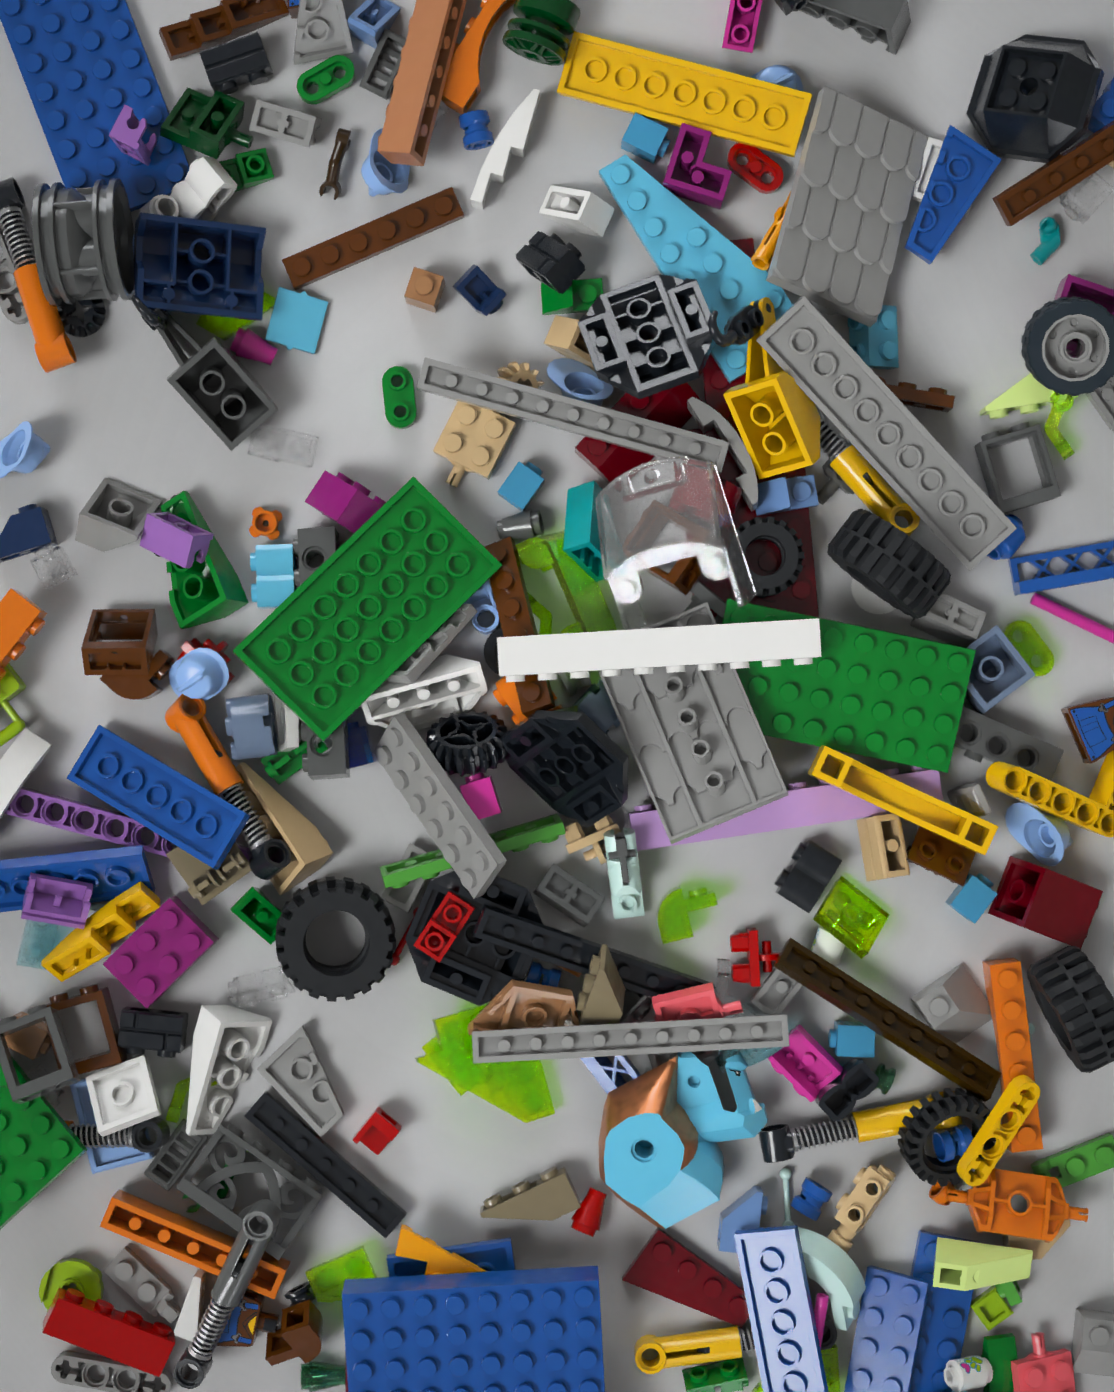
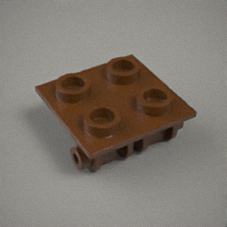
M919 826L912 846L909 845L906 850V860L925 868L927 871L933 872L935 875H940L952 883L964 886L976 852Z

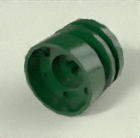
M516 0L513 12L518 18H512L508 21L509 30L504 33L503 44L514 53L528 60L551 66L563 64L566 57L565 50L569 49L570 40L565 35L574 33L581 14L580 9L570 0Z

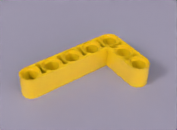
M1114 750L1106 755L1089 798L1024 768L1005 762H994L987 769L986 781L991 788L1087 831L1105 837H1114Z

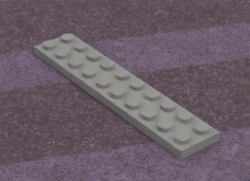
M802 296L756 339L779 366L795 379L796 384L969 571L1017 529L805 296Z

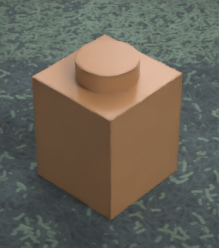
M414 267L404 295L406 303L436 313L445 287L444 276Z
M21 1011L14 1016L18 1019L28 1014ZM44 1022L5 1036L8 1048L32 1060H35L41 1054L46 1055L52 1046L47 1026Z

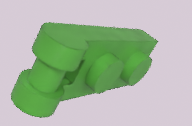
M1106 1133L1037 1160L1030 1165L1032 1171L1036 1175L1051 1177L1049 1170L1057 1167L1059 1176H1056L1063 1188L1114 1168L1113 1135Z

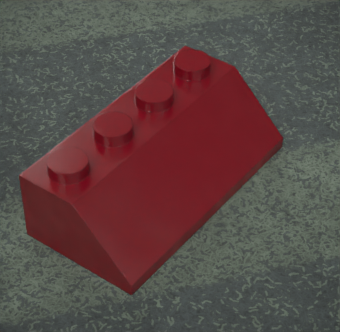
M684 383L642 399L625 393L611 409L681 429L692 417L687 409V400L691 397L701 399L688 383ZM584 437L575 447V453L619 494L655 457L654 455L589 437Z

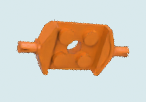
M994 1168L984 1183L979 1186H972L967 1191L947 1188L946 1194H948L946 1202L965 1203L968 1206L975 1229L979 1233L990 1232L1044 1240V1242L1050 1243L1058 1234L1064 1220L1073 1219L1084 1222L1088 1220V1215H1086L1089 1212L1088 1208L1069 1206V1203H1066L1062 1186L1056 1177ZM1014 1195H1021L1026 1199L1027 1209L1024 1212L1019 1213L1012 1208L1010 1201Z

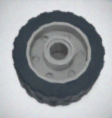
M1061 297L1045 303L1042 308L1037 309L1032 314L1033 316L1029 322L1027 321L1021 339L1022 357L1025 360L1027 370L1031 372L1039 383L1049 390L1051 389L1062 395L1079 396V394L1094 392L1095 389L1104 386L1114 376V316L1102 305L1081 297ZM1072 339H1077L1076 349L1071 353H1067V343Z

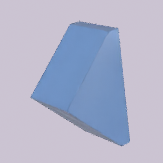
M366 0L348 18L347 22L351 36L376 49L384 29L390 30L401 7L388 0Z

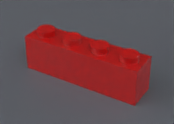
M68 1288L67 1290L58 1289L43 1321L42 1333L157 1377H160L175 1345V1333L168 1325L162 1322H155L154 1324L143 1320L141 1315L133 1311L121 1312L114 1309V1306L105 1300H90L85 1298L81 1291L73 1288Z

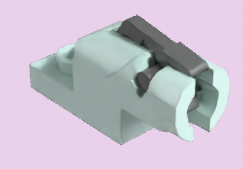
M623 828L624 837L615 838L614 829L604 833L614 919L645 915L635 830L632 828Z

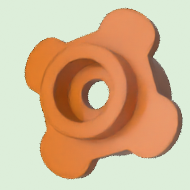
M256 507L252 511L253 519L252 526L249 528L250 534L253 537L261 535L268 537L270 540H276L280 535L278 525L283 518L282 513L278 510L271 512L264 510L262 507ZM268 521L269 525L264 526L263 522Z

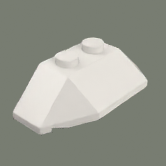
M445 654L438 656L413 684L391 683L386 680L361 706L367 724L378 725L387 729L392 718L404 712L414 728L420 730L431 727L433 723H439V718L441 717L448 718L450 713L455 715L460 714L462 711L468 713L476 705L480 697L484 696L488 688L479 661Z

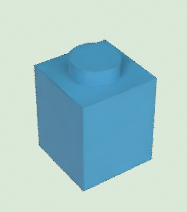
M635 112L622 138L621 149L654 164L658 156L664 157L671 141L667 139L669 128Z
M518 462L498 490V495L521 512L525 511L545 483L544 478L541 477L543 472L530 462H527L526 465Z
M968 873L964 886L958 884L945 903L968 921L976 923L997 896V893L991 889L994 884L985 876L978 873L975 877Z
M834 1021V1029H829L828 1045L829 1048H833L836 1056L874 1058L875 1031L861 1022Z

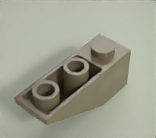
M602 944L598 956L592 955L589 974H585L582 992L579 991L576 1010L580 1011L579 1024H615L620 1022L623 1014L625 986L606 944Z
M552 1167L540 1174L541 1178L532 1183L525 1180L511 1188L513 1192L503 1197L499 1193L483 1201L484 1206L480 1208L481 1218L553 1221L580 1208L581 1201L565 1167L557 1170V1167Z

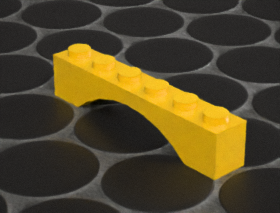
M825 745L819 747L807 773L978 854L986 855L999 827L899 782Z

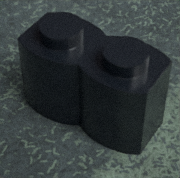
M808 840L806 844L801 842L798 844L791 856L795 860L789 871L784 868L774 884L778 886L775 893L805 912L810 913L842 860L811 840Z
M860 1057L854 1058L843 1066V1071L837 1078L819 1091L815 1102L833 1122L839 1121L852 1111L856 1100L868 1096L875 1089L879 1078Z

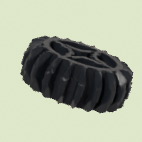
M475 710L470 713L462 711L456 715L450 713L448 718L441 717L439 718V723L431 724V729L427 731L426 745L444 771H447L449 775L458 773L463 777L465 774H472L474 776L478 772L485 774L487 769H496L498 763L505 762L508 752L505 750L503 741L500 738L508 730L504 725V720L498 719L497 715L494 714L488 716L486 711L476 713Z

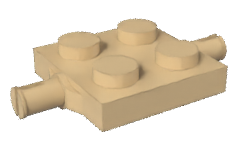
M458 401L433 449L434 453L448 459L454 466L445 482L457 488L464 472L476 473L489 480L517 424L501 416L499 412Z

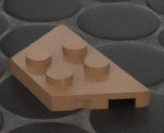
M511 980L468 1024L467 1030L468 1034L472 1035V1031L577 1026L580 1024L571 989Z

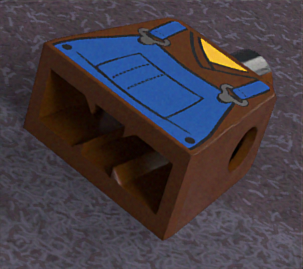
M1114 697L1061 709L1083 763H1094L1114 750Z
M249 1289L246 1290L240 1305L232 1310L230 1319L225 1329H223L224 1331L217 1346L250 1347L253 1346L258 1331L271 1334L276 1333L279 1315L262 1312L264 1295Z

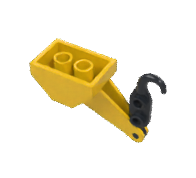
M765 297L742 307L728 319L724 327V334L719 331L716 318L718 311H712L709 316L708 327L710 335L717 345L721 347L739 346L748 341L745 383L731 387L723 396L752 459L759 480L813 465L820 458V415L816 405L796 384L795 379L786 373L756 341L776 321L773 303L769 298Z

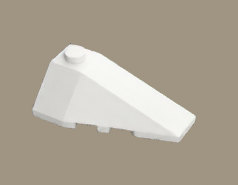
M230 1005L201 1006L193 1035L186 1133L189 1136L214 1134L233 1103L232 1095L240 1082L245 1083L249 1073L246 1071L254 1057L259 1058L265 1048L272 1024L270 1018Z

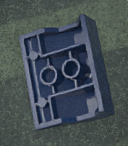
M140 212L135 222L134 232L135 295L151 309L262 321L264 282L261 276V262L266 228Z

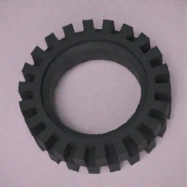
M950 1088L943 1089V1097L938 1091L931 1093L933 1099L931 1102L925 1097L920 1099L919 1101L923 1105L920 1110L913 1105L909 1111L914 1117L905 1116L902 1122L906 1128L900 1127L898 1132L901 1136L898 1139L901 1155L919 1179L924 1182L927 1180L930 1185L934 1186L936 1182L940 1186H947L948 1178L953 1185L960 1183L956 1170L961 1156L957 1155L953 1160L941 1162L938 1158L926 1155L924 1146L929 1133L944 1120L955 1116H964L972 1120L971 1133L974 1139L990 1114V1110L982 1100L967 1091L965 1093L962 1088H956L955 1092ZM996 1138L987 1140L984 1144V1150L991 1149L995 1145L993 1141H996Z

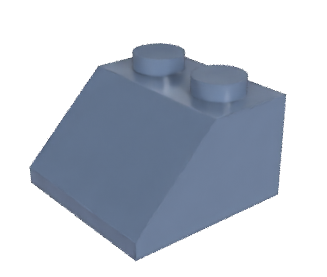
M998 625L967 647L976 650L965 697L980 714L987 712L1036 675Z

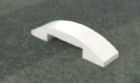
M28 728L21 732L0 759V819L32 771H36L52 747V744Z

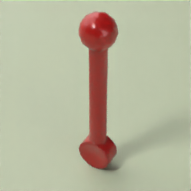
M416 907V908L413 910V916H414V917H415V914H416V912H417L418 907ZM413 919L392 955L393 962L391 965L393 966L400 962L399 955L406 944L405 938Z

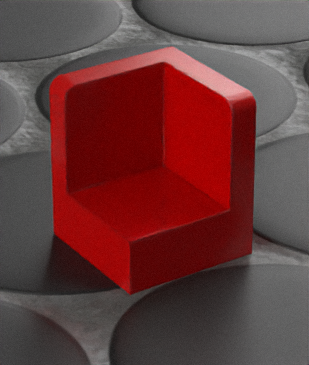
M377 1107L354 1135L352 1141L356 1144L361 1141L378 1155L396 1137L402 1125L380 1107Z

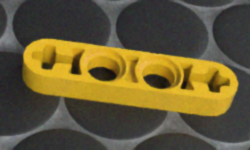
M1019 1075L1013 1078L959 1160L956 1171L967 1185L974 1187L984 1183L1040 1097V1088L1030 1077ZM1023 1089L1027 1090L1026 1093H1021ZM1012 1111V1119L1005 1124H1001L1002 1116ZM990 1138H996L995 1145L989 1150H984L985 1142Z

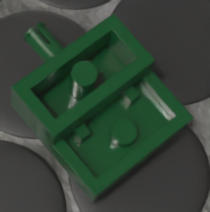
M187 87L160 128V136L214 159H218L224 148L232 142L247 149L251 147L253 142V136L237 130L243 121L245 102L217 90L211 98Z

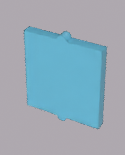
M279 287L265 340L284 345L287 350L294 348L315 354L328 302L308 296L305 291L298 293Z

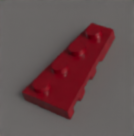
M657 1227L622 1276V1280L741 1328L749 1318L744 1289L659 1227Z

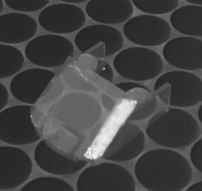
M685 456L649 461L618 476L595 498L604 581H609L624 630L642 629L646 625L639 601L644 591L639 571L696 555L699 567L703 575L708 579H730L738 607L745 606L756 596L715 462Z

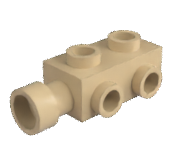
M882 1164L879 1167L872 1165L867 1169L862 1167L853 1180L856 1186L851 1194L845 1193L835 1207L839 1211L834 1218L840 1222V1225L837 1229H832L827 1238L848 1253L854 1244L852 1242L853 1238L862 1230L883 1197L888 1193L895 1181L896 1174ZM874 1184L877 1185L878 1192L875 1190Z

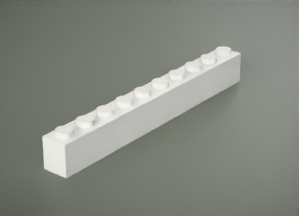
M819 618L497 637L499 677L506 676V683L524 682L525 675L538 674V681L557 680V673L570 672V679L589 678V671L601 670L602 677L622 676L621 669H634V675L654 674L653 667H666V673L686 672L685 665H698V671L717 670L718 663H730V669L749 668V662L762 661V667L781 666V660L793 659L794 665L813 664V658L822 657Z

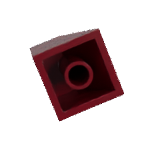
M1010 856L996 891L997 896L992 901L988 914L1081 949L1088 935L1090 924L1099 906L1103 891L1047 868Z

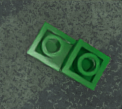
M266 148L239 153L233 159L219 161L236 182L237 188L235 192L274 179Z
M1012 1333L985 1336L981 1357L989 1360L993 1370V1378L984 1387L983 1392H1014L1011 1361L1018 1360L1015 1336Z

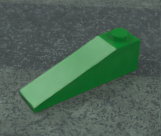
M182 491L161 505V512H169L212 533L188 491ZM213 536V540H210L208 552L202 564L196 561L198 551L194 556L191 568L185 569L171 561L166 562L167 573H171L172 582L169 600L180 629H187L226 618L249 603L237 573L215 536Z

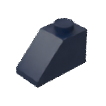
M30 504L19 508L18 514L9 517L0 534V563L58 545L47 509L37 507L36 504Z

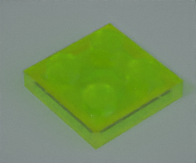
M841 876L833 884L813 920L862 959L869 953L889 914Z

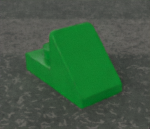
M602 278L572 280L573 284L563 294H559L544 283H541L542 314L588 312L599 295L603 294Z
M252 886L230 910L271 945L275 941L276 924L282 911L269 901L259 888Z

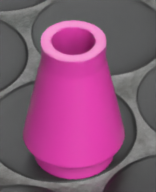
M239 327L229 349L236 353L235 356L263 362L270 366L278 351L277 348L270 345L251 329L245 330Z

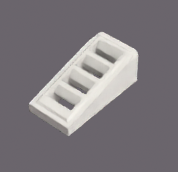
M202 1269L197 1270L193 1276L174 1330V1336L191 1342L203 1318L206 1271Z

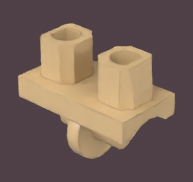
M609 815L594 823L596 832L585 836L581 825L577 822L565 826V837L568 842L565 846L568 853L571 854L592 844L594 848L584 852V858L586 861L598 857L601 865L607 863L603 855L606 853L605 843L599 845L598 841L604 839V833L608 830L614 829V834L621 832L618 824L613 823Z

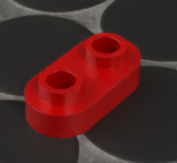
M736 143L729 150L727 165L739 178L763 194L774 193L780 188L784 177L783 170L774 160L756 147ZM744 156L747 158L748 163L740 165L737 162V158ZM769 174L772 177V182L764 183L761 176Z

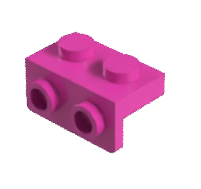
M800 1024L789 1032V1047H773L768 1056V1060L771 1062L774 1070L779 1074H783L793 1084L795 1091L799 1095L806 1097L810 1102H813L817 1098L819 1091L843 1071V1067Z

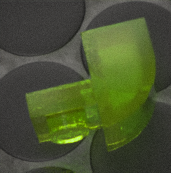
M678 886L668 891L662 897L657 907L656 919L663 944L694 937L688 912L718 905L713 890L707 892L706 887H701L688 891L689 896L683 897L682 889Z

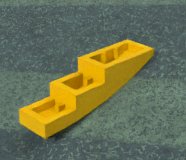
M138 882L88 917L84 929H74L41 961V965L63 982L111 954V944L136 930V921L160 907V898L143 882Z

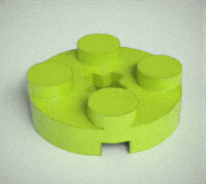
M68 1258L59 1260L45 1273L39 1287L41 1303L43 1302L45 1308L49 1310L58 1289H64V1286H69L71 1283L76 1284V1288L85 1295V1298L97 1301V1299L102 1300L104 1284L101 1271L82 1259Z

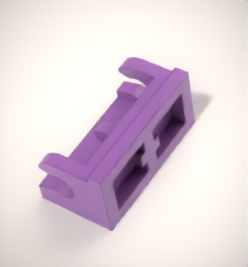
M124 105L109 136L122 153L149 166L151 162L149 157L157 144V136L153 133L150 136L149 142L144 144L141 138L147 128L146 119L142 118L139 122L133 113V108Z
M169 512L147 513L139 546L186 569L192 567L197 551L196 561L201 564L204 562L210 540H213L214 534Z
M30 873L23 899L21 919L84 929L91 906L89 901L93 891V884Z

